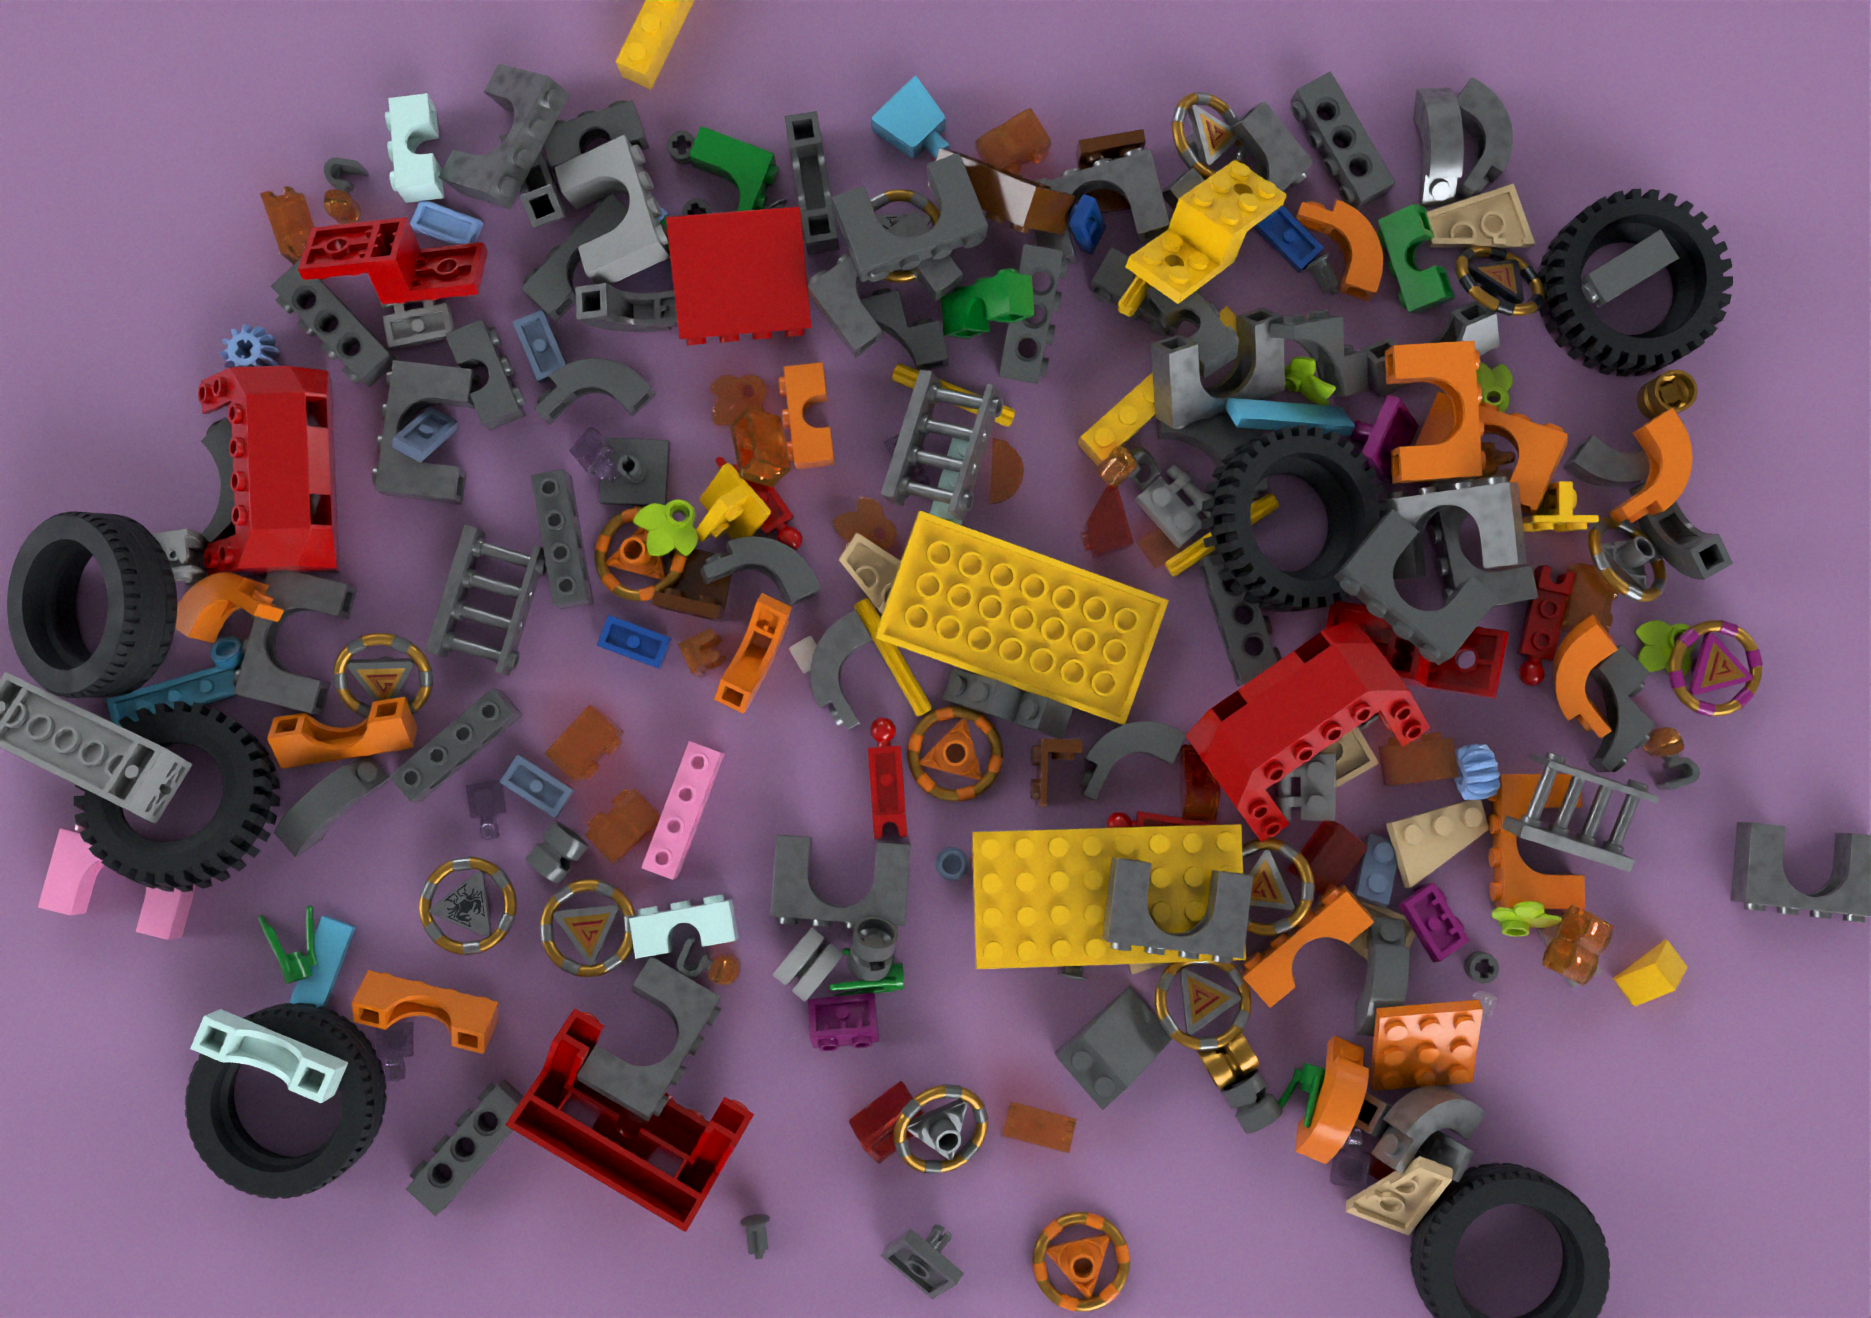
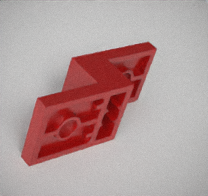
M402 217L312 227L298 271L303 280H322L329 277L357 276L368 273L382 304H403L410 301L437 300L439 298L457 296L467 297L478 294L488 251L484 242L420 249L408 218Z
M1335 602L1334 605H1330L1325 629L1354 619L1375 643L1405 685L1496 699L1509 635L1507 631L1476 627L1452 658L1437 665L1435 662L1426 660L1420 654L1419 649L1409 640H1404L1396 635L1392 629L1393 627L1383 618L1371 614L1366 605L1347 602ZM1467 651L1474 652L1476 657L1475 663L1469 668H1461L1459 666L1461 654Z

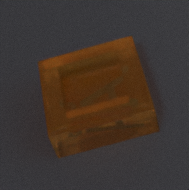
M1160 528L1155 529L1137 541L1138 546L1154 569L1183 550L1181 546L1177 548Z

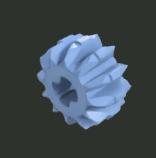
M243 324L241 333L236 329H231L233 338L231 340L222 339L223 344L228 347V349L219 352L221 357L227 360L224 364L226 369L229 367L278 366V363L273 360V357L281 354L280 350L274 347L276 339L270 334L266 335V330L260 326L253 329L250 325Z
M1471 744L1455 749L1454 756L1451 759L1453 765L1451 771L1454 775L1453 781L1456 782L1457 791L1461 793L1462 797L1465 800H1483L1495 796L1500 787L1499 776L1501 774L1498 771V763L1494 759V753L1490 751L1489 747L1486 744Z

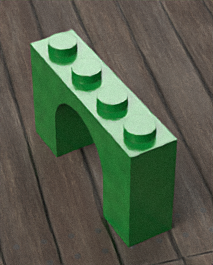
M701 126L689 154L693 167L731 182L740 192V202L737 211L765 209L767 196L764 195L768 185H774L779 172L774 153ZM664 216L661 224H663L667 230V216Z

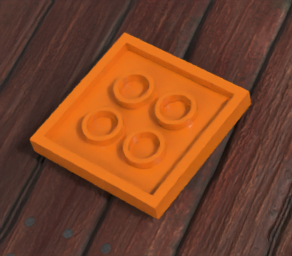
M1479 999L1376 1008L1369 1080L1372 1090H1394L1429 1085L1473 1083L1483 1012Z

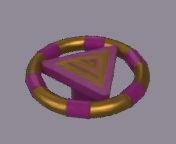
M1709 620L1688 628L1677 639L1670 654L1668 675L1671 688L1677 698L1690 710L1709 717L1724 716L1743 708L1754 697L1761 682L1763 663L1756 642L1743 628L1724 620ZM1710 632L1728 635L1740 642L1745 649L1749 672L1724 644ZM1704 634L1699 655L1693 660L1691 665L1693 676L1688 690L1685 686L1681 669L1683 656L1699 636ZM1746 682L1745 686L1732 700L1726 703L1712 704L1698 700L1693 696Z

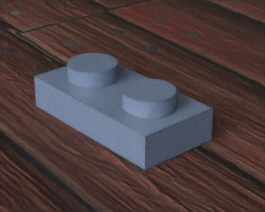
M541 309L512 322L537 381L541 384L551 380L549 376L562 366L567 365L544 310Z
M428 407L393 437L391 447L421 463L456 432L458 421L432 407Z
M517 754L499 782L554 818L559 817L575 792L574 788L521 754Z
M1371 833L1365 837L1353 893L1358 900L1381 908H1386L1389 905L1397 868L1395 852L1390 839Z

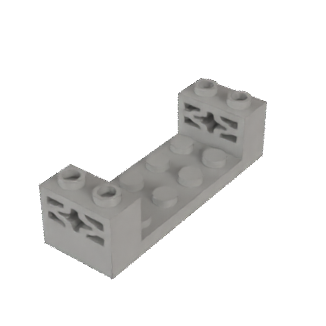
M7 672L0 679L1 749L74 783L154 824L158 822L193 764L148 739Z

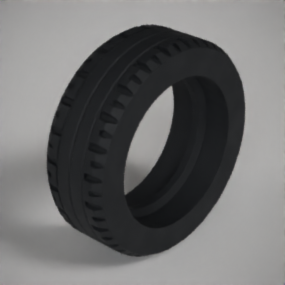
M69 511L50 517L34 529L24 541L17 554L8 586V624L18 658L28 674L38 684L49 692L65 698L124 696L143 686L153 677L164 662L173 640L177 621V591L174 574L168 557L157 539L136 520L118 514ZM92 556L95 557L102 570L108 596L105 630L93 655H91L82 639L76 613L77 591L80 578Z
M284 1003L261 1009L243 1017V1019L348 1062L339 1084L342 1100L340 1122L333 1135L325 1144L310 1153L296 1157L280 1155L259 1145L243 1127L235 1107L234 1086L238 1070L242 1065L241 1063H223L200 1053L198 1056L199 1060L195 1062L190 1073L189 1084L186 1087L187 1094L185 1096V1117L187 1118V1128L190 1131L189 1136L194 1142L195 1150L198 1151L199 1157L206 1163V1166L229 1186L232 1185L235 1189L241 1192L244 1191L249 1195L255 1194L258 1197L277 1199L279 1197L282 1199L302 1196L304 1193H312L331 1183L353 1166L366 1153L373 1143V1138L377 1136L383 1121L382 1115L385 1113L387 1095L384 1092L387 1088L385 1074L381 1069V1060H379L378 1053L372 1048V1043L366 1038L362 1030L359 1031L353 1022H350L344 1016L340 1017L337 1012L320 1006L316 1008L315 1004Z
M1491 1163L1482 1164L1478 1168H1468L1459 1182L1452 1180L1417 1224L1415 1232L1412 1233V1243L1410 1245L1412 1276L1416 1278L1414 1283L1420 1298L1424 1301V1305L1434 1318H1491L1471 1307L1461 1295L1454 1280V1256L1461 1236L1478 1216L1494 1207L1510 1203L1525 1205L1543 1214L1558 1231L1563 1250L1561 1273L1551 1294L1532 1311L1514 1318H1597L1603 1309V1304H1605L1606 1293L1609 1290L1610 1259L1608 1257V1248L1605 1246V1237L1599 1224L1595 1222L1596 1218L1575 1194L1553 1179L1529 1167L1524 1168L1522 1165L1503 1163L1502 1165Z

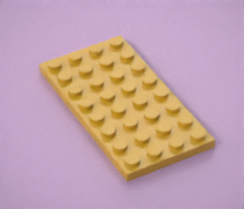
M918 511L874 638L1125 725L1169 600L929 513Z
M1241 824L972 832L975 968L998 969L1212 961V955L1199 953V959H1188L1179 957V951L1165 949V955L1145 953V947L1132 945L1131 951L1110 948L1111 943L1103 940L1102 934L1112 857L1151 863L1147 896L1149 915L1160 930L1167 933H1182L1195 927L1206 913L1212 870L1243 873ZM1246 945L1244 951V959L1233 958V960H1246Z

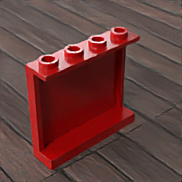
M800 206L666 217L679 340L686 339L687 346L707 344L706 337L719 336L720 343L739 341V334L752 333V340L772 338V331L785 330V337L805 335L804 329L812 328Z

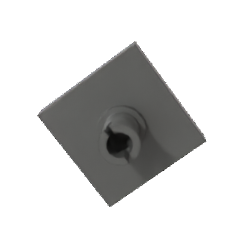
M603 437L599 502L601 504L647 506L651 503L666 505L670 456L669 440Z
M937 1224L933 1226L926 1240L921 1238L912 1229H909L889 1243L880 1255L931 1299L957 1285L964 1274L941 1254L947 1243L950 1242L952 1235L949 1231H946L944 1236L941 1235L945 1228Z

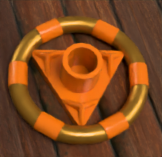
M644 507L624 510L609 520L599 534L594 549L595 566L601 582L611 593L630 601L651 600L654 597L655 591L664 593L665 588H672L683 573L687 559L685 555L674 548L672 563L666 575L663 557L650 556L648 554L646 542L649 531L639 528L631 537L625 539L621 547L607 560V552L614 533L624 524L633 522L636 514ZM608 566L661 581L656 585L645 588L631 589L623 586L610 573Z
M949 705L935 709L918 722L910 735L907 747V760L913 778L926 793L944 801L962 802L976 798L994 783L1000 773L1003 762V745L995 725L984 714L967 707ZM963 718L920 760L919 753L923 738L931 726L944 720ZM967 720L972 721L987 736L990 743L991 756L987 771L983 777ZM921 765L979 781L974 785L956 790L946 789L937 785L923 771Z
M1080 1211L1059 1216L1042 1230L1034 1246L1032 1267L1039 1288L1050 1301L1058 1305V1307L1073 1312H1088L1108 1305L1120 1294L1129 1275L1131 1259L1125 1238L1112 1222L1103 1216ZM1084 1224L1102 1230L1105 1233L1048 1246L1050 1241L1064 1228L1072 1225ZM1111 1239L1118 1263L1117 1272L1112 1283L1098 1295L1092 1297L1108 1243ZM1045 1253L1049 1255L1086 1299H1078L1061 1293L1052 1285L1048 1279Z

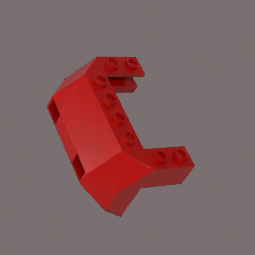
M296 366L229 367L202 380L198 389V400L202 403V413L210 414L228 406V420L232 424L229 453L233 457V472L230 477V486L234 491L235 503L232 508L231 518L236 530V535L207 544V549L204 552V565L208 568V576L226 572L251 578L275 570L339 573L332 379L329 371Z
M1354 619L1321 631L1213 706L1185 736L1261 843L1290 825L1266 791L1268 787L1282 780L1284 776L1311 760L1313 756L1340 740L1342 736L1361 723L1368 721L1374 714H1377L1381 723L1388 731L1391 729L1401 747L1418 739L1424 732L1430 729V726L1410 690L1375 643Z
M574 1008L552 1040L543 1069L505 1126L682 1231L687 1232L754 1114L748 1111V1108L740 1101L724 1097L713 1118L708 1122L700 1112L691 1108L686 1109L676 1103L675 1099L665 1092L664 1095L669 1100L659 1116L652 1114L649 1121H646L577 1080V1074L595 1045L598 1044L604 1025L599 1023V1020L591 1013L580 1012Z

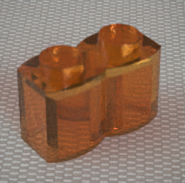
M1031 108L1020 112L1003 125L990 130L975 141V149L982 161L995 165L996 168L1016 174L1021 171L1020 167L1030 161L1032 164L1043 160L1049 154L1047 150L1051 147L1050 137Z
M627 788L624 789L612 800L615 806L607 814L601 811L587 824L590 829L585 835L611 864H616L658 825L661 813L636 788L631 791Z
M1571 905L1561 917L1562 922L1558 925L1557 936L1551 940L1544 952L1542 966L1566 979L1585 986L1597 970L1599 955L1606 950L1612 939L1613 925L1591 912Z

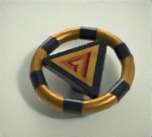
M1472 246L1466 248L1457 257L1455 270L1459 283L1468 295L1490 310L1507 316H1525L1536 312L1543 304L1545 293L1540 277L1531 266L1518 256L1498 247ZM1485 257L1495 260V262L1471 264L1468 268V264L1474 258ZM1521 276L1532 291V297L1527 303H1523L1524 295Z

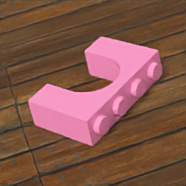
M76 823L74 828H60L38 908L66 915H77L87 912L96 877L104 864L101 863L103 860L95 857L89 850L92 845L83 841L80 832L86 829ZM193 884V891L182 892L174 888V892H167L156 887L155 889L146 887L145 899L136 932L166 940L182 937L196 885Z

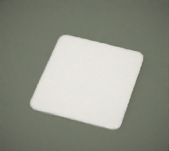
M812 636L804 638L789 648L803 673L811 670L812 658L817 647Z

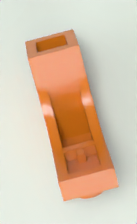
M1336 200L1330 210L1325 209V206L1318 202H1301L1294 217L1306 229L1324 234L1333 239L1343 253L1345 268L1339 292L1369 302L1377 293L1383 270L1382 247L1371 223L1354 207L1340 200Z
M1673 408L1659 414L1632 432L1648 457L1649 475L1645 485L1637 494L1608 512L1615 523L1626 519L1633 523L1647 513L1653 516L1664 512L1684 491L1692 470V446L1689 434Z
M217 573L197 582L182 597L177 605L175 629L189 638L215 643L226 619L239 608L244 609L253 616L279 622L284 610L272 603L274 598L266 593L269 587L268 584L233 573Z
M764 593L760 595L743 641L729 667L721 677L714 698L715 701L742 714L746 712L783 640L790 622L788 618L792 610L791 606Z
M1593 614L1574 627L1563 639L1554 658L1552 681L1559 706L1567 720L1569 721L1577 717L1587 732L1594 730L1598 737L1602 738L1612 730L1606 717L1586 694L1585 684L1593 667L1616 652L1618 648L1613 638Z
M1333 1036L1328 1041L1323 1085L1316 1100L1310 1127H1304L1305 1116L1297 1124L1295 1152L1326 1164L1346 1142L1360 1113L1368 1084L1369 1068L1363 1066V1047L1337 1036Z

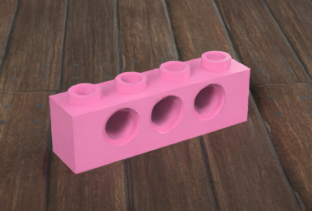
M688 742L642 864V869L672 880L679 878L725 753L695 742Z

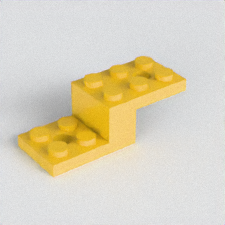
M1233 160L1181 196L1168 230L1129 256L1125 267L1179 304L1234 263L1247 231L1284 204L1287 194L1278 189L1274 183L1266 181L1251 171L1247 165Z

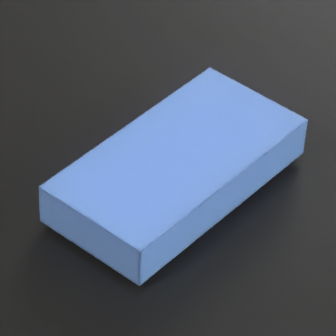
M425 200L419 201L410 225L413 232L448 245L476 243L483 227V222L477 218Z

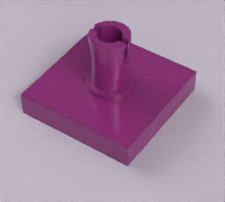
M1388 395L1375 424L1372 425L1356 420L1353 423L1355 428L1350 439L1366 443L1362 450V453L1367 458L1366 463L1370 467H1374L1378 474L1377 477L1381 481L1392 483L1391 450L1410 446L1419 425L1400 398Z

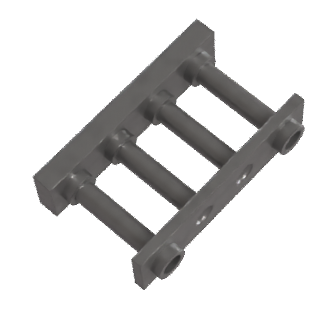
M920 369L881 491V495L887 501L894 505L904 506L906 497L908 498L910 495L947 503L950 504L948 511L958 520L964 521L966 512H969L973 506V489L995 418L1000 416L1003 409L1002 395L994 384L987 383L983 397L943 389L941 381L933 372ZM945 402L978 409L974 428L933 420L932 414L935 404ZM929 433H935L969 441L964 460L923 451L922 445L925 436ZM924 464L959 472L954 491L913 482L912 477L916 466Z
M464 524L425 652L447 657L448 652L457 650L498 662L495 672L509 676L510 671L516 669L520 659V652L517 649L540 575L544 576L547 571L544 549L541 546L534 545L532 554L529 555L486 542V538H484L485 532ZM485 555L526 567L527 570L522 586L477 574V571L474 570L477 558ZM474 586L517 599L512 618L468 606L467 602L464 601L468 588L471 589ZM465 618L506 630L507 634L502 650L457 637V633H454L458 620Z
M1549 751L1546 752L1545 757L1531 753L1529 759L1545 767L1526 815L1522 814L1520 819L1506 815L1502 828L1520 838L1631 872L1635 859L1622 854L1624 848L1621 847L1640 798L1658 804L1660 797L1647 792L1649 786L1644 783L1629 779L1627 784L1567 765L1565 764L1567 758ZM1558 771L1570 774L1572 778L1554 823H1550L1548 828L1542 827V821L1539 819ZM1588 780L1600 784L1581 833L1577 832L1575 837L1568 835L1570 830L1567 827L1585 781ZM1613 789L1627 793L1609 840L1604 841L1602 846L1596 844L1597 839L1594 837Z

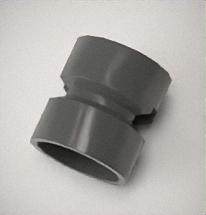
M554 820L543 834L544 842L536 843L525 859L540 874L557 884H561L572 869L570 862L578 861L589 847V844L573 830Z
M878 916L862 918L856 923L847 961L848 968L853 975L865 981H878L889 974L898 938L897 929L893 923Z
M1258 1069L1245 1076L1241 1074L1236 1076L1235 1082L1220 1090L1230 1108L1238 1110L1235 1117L1246 1134L1265 1128L1277 1120L1283 1113L1274 1095L1266 1093L1268 1085Z

